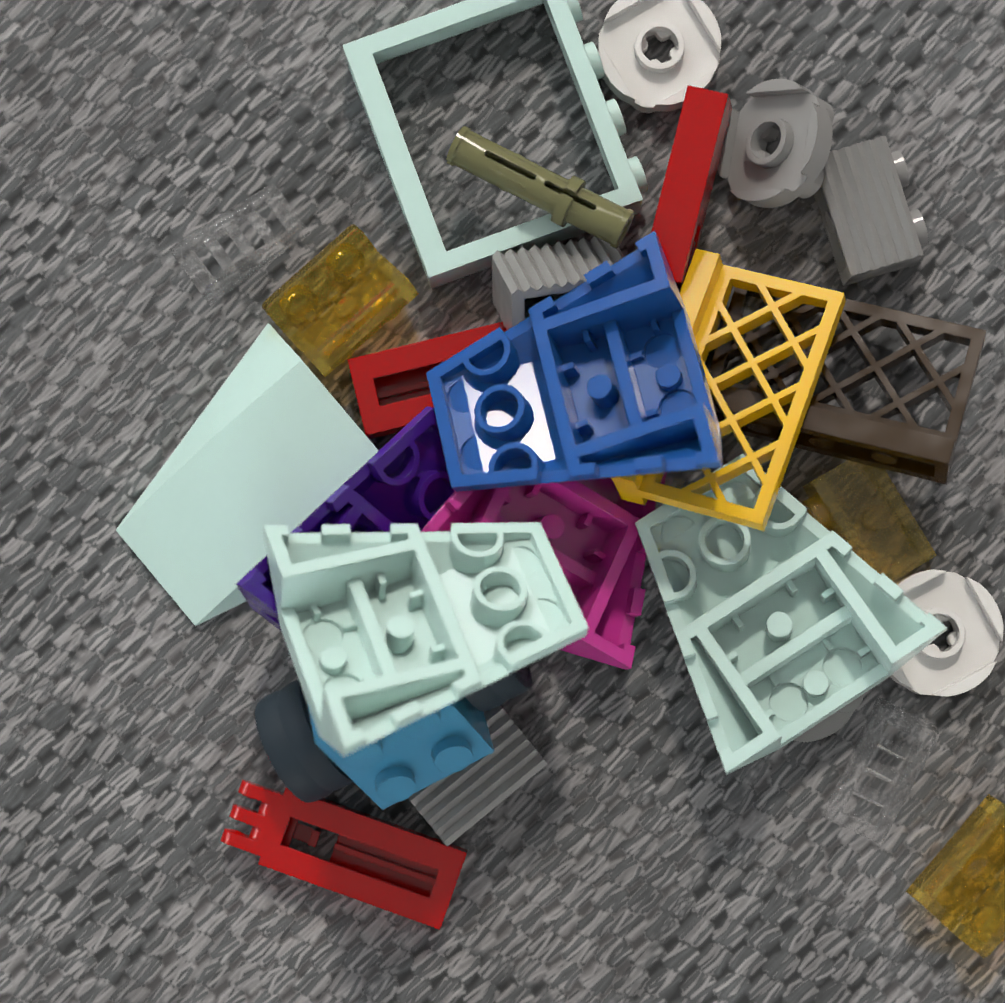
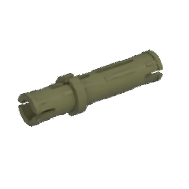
M466 126L459 130L448 151L447 164L457 166L498 187L502 191L510 193L552 214L551 221L561 227L569 223L611 244L610 246L615 249L623 241L633 221L635 211L626 209L586 189L585 180L575 175L568 180L526 159L524 156L471 131Z

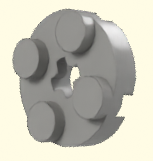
M772 79L759 83L747 92L753 98L745 103L740 112L732 108L717 169L720 177L728 180L732 189L729 191L737 198L757 207L776 208L791 203L797 197L802 199L809 198L821 187L824 178L823 169L832 145L834 111L829 103L794 81ZM780 131L781 140L779 146L773 154L767 153V143L775 141Z

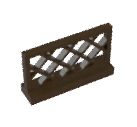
M735 287L728 308V313L733 322L744 318L742 315L748 296L762 299L759 293ZM771 296L774 302L781 299L778 297ZM846 299L839 320L844 332L833 337L828 354L852 342L867 368L837 383L824 363L820 376L828 389L812 397L795 448L947 485L954 451L987 330ZM802 304L798 306L800 307L793 312L790 310L782 315L789 328L797 337L805 333L800 322L819 312L824 313L825 308ZM850 319L861 322L854 326ZM773 322L755 333L751 330L743 334L745 337L743 340L749 350L752 349L757 357L765 353L760 344L780 334L781 331L776 322ZM880 326L896 329L907 346L877 362L861 337ZM912 333L923 335L924 337L916 340ZM734 340L716 348L709 370L713 379L725 373L728 361L741 355ZM943 340L969 346L964 364L942 376H939L924 353V350ZM812 345L804 349L807 359ZM914 356L930 382L900 398L884 372ZM794 358L776 369L773 365L764 369L767 373L764 377L769 386L774 384L777 391L780 392L787 388L782 379L802 368L797 359ZM875 378L890 404L872 414L854 411L844 394ZM756 380L746 385L736 383L720 391L733 415L766 399ZM959 381L954 398L947 387ZM938 393L950 412L945 432L918 426L907 408ZM712 395L718 422L725 420V417ZM835 399L840 407L828 405L827 403ZM792 402L782 406L786 416ZM774 411L740 429L746 436L775 442L779 440L783 427ZM898 414L902 422L891 420L889 418Z

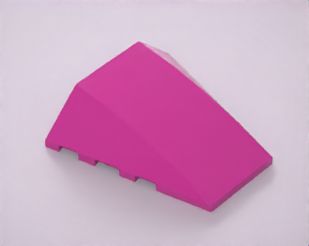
M664 472L660 484L665 485L667 472ZM611 477L454 492L421 530V532L450 531L451 523L540 522L589 627L587 636L559 650L624 670L632 669L636 646L630 645L635 617L642 614L646 591L641 588L646 553L635 522L654 511L656 501L648 499L646 505H641L621 499Z

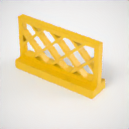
M696 249L679 293L690 319L711 396L713 395L725 417V420L719 422L721 437L733 432L746 456L714 473L709 468L701 469L704 478L682 489L660 484L664 472L611 478L623 500L646 505L649 499L765 531L845 306V293L723 265L720 254ZM733 287L759 293L766 307L736 322H733L726 309ZM771 296L778 297L781 299L774 302ZM802 304L825 308L820 325L797 337H794L782 314ZM722 319L726 327L717 331ZM774 319L786 342L754 358L741 335ZM734 340L746 362L713 379L705 365L709 351ZM812 345L807 359L802 350ZM794 354L803 369L800 381L774 394L762 370ZM754 375L766 399L733 415L720 391ZM792 402L786 416L782 406ZM774 411L783 427L779 440L753 452L740 428ZM771 460L768 471L765 474L761 464ZM753 469L762 485L754 509L727 502L719 485ZM712 490L716 499L701 494Z

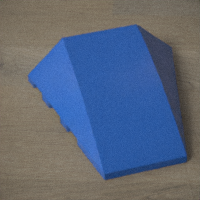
M655 231L635 242L638 249L610 266L606 260L585 273L584 277L587 281L553 301L549 296L529 308L530 316L505 332L500 327L426 372L451 488L455 492L723 467L721 429L690 319Z

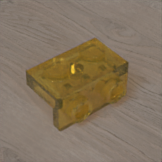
M352 224L263 302L262 309L304 357L326 377L341 363L349 359L381 327L394 319L419 293L409 279L377 251L364 232L358 226Z
M847 460L803 486L804 491L809 497L802 501V504L807 508V513L830 532L834 531L850 544L852 551L880 575L884 573L889 579L895 581L937 556L885 469Z
M989 794L905 891L950 933L982 958H987L1005 940V805Z

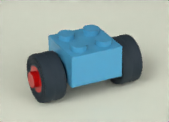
M528 664L346 756H342L319 737L299 679L286 685L283 689L265 696L257 703L255 708L256 726L264 750L273 768L287 788L300 800L307 803L315 802L331 794L333 791L354 782L383 810L397 802L406 800L414 793L455 772L467 768L470 764L495 752L484 712L492 710L503 704L506 700L526 692L532 686V675Z

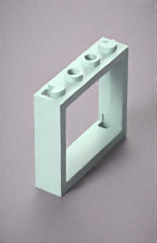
M465 0L342 45L352 78L431 289L492 267V256L497 250L505 254L509 249L517 252L521 247L529 251L534 245L541 249L546 243L552 245L558 241L561 242L585 233V231L569 223L561 227L551 221L552 214H547L446 251L376 64L544 4L615 189L600 196L626 209L635 211L634 214L640 213L643 202L641 193L648 191L646 176L637 156L627 159L619 138L627 133L621 110L615 99L605 101L598 83V79L605 77L601 58L593 42L583 44L576 26L577 22L583 20L578 0Z

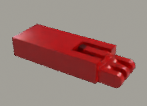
M690 85L687 86L651 232H656L678 288L682 287L695 250L698 248L732 112L729 94Z
M503 321L347 359L365 435L369 439L398 433L426 406L434 408L426 372L500 327L503 332L507 331L504 328Z
M241 781L238 793L249 799L259 800L261 804L258 811L233 804L229 817L252 825L250 834L246 835L236 829L224 828L220 839L221 842L261 856L258 864L436 929H441L468 852L467 849L453 844L447 847L442 840L325 798L307 803L297 798L287 787L284 793L251 781ZM299 820L339 834L330 861L289 847L292 838L308 843L312 847H316L322 831L298 823Z

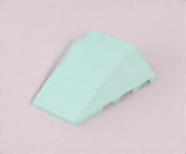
M268 323L117 527L116 531L192 623L198 626L247 602L236 583L267 555L263 525H288V533H291L379 450L302 359Z
M743 453L723 465V467L745 457ZM751 469L719 485L727 502L754 509L762 485L754 470ZM781 486L765 531L667 504L661 505L635 522L726 775L790 743L887 679L947 630V627L931 613L926 614L903 594L904 590L884 573L880 575L854 553L852 546L834 531L830 532L807 513V508ZM712 490L701 494L716 499Z
M540 522L451 523L450 531L420 532L417 523L391 524L390 532H351L350 524H322L321 533H288V525H263L265 547L282 634L318 735L342 756H346L587 636L589 627Z

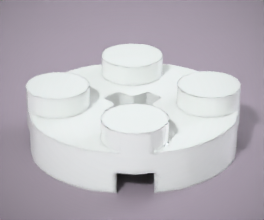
M617 0L609 9L599 33L598 53L602 61L605 74L603 79L606 85L620 100L632 105L642 113H652L655 111L669 112L682 108L687 86L708 89L719 65L721 51L720 28L714 14L702 0ZM655 35L660 42L668 39L673 41L675 47L669 52V61L660 63L657 59L649 60L644 55L648 50L646 39L649 36Z
M926 570L912 574L897 582L896 585L904 590L903 594L926 614L931 613L940 622L949 621L954 631L946 636L949 647L944 651H940L935 644H930L890 677L896 683L915 694L942 697L965 693L983 682L990 675L997 662L994 660L999 652V643L1003 641L1004 630L1000 610L990 593L980 583L968 577L964 578L955 572H946L945 570Z

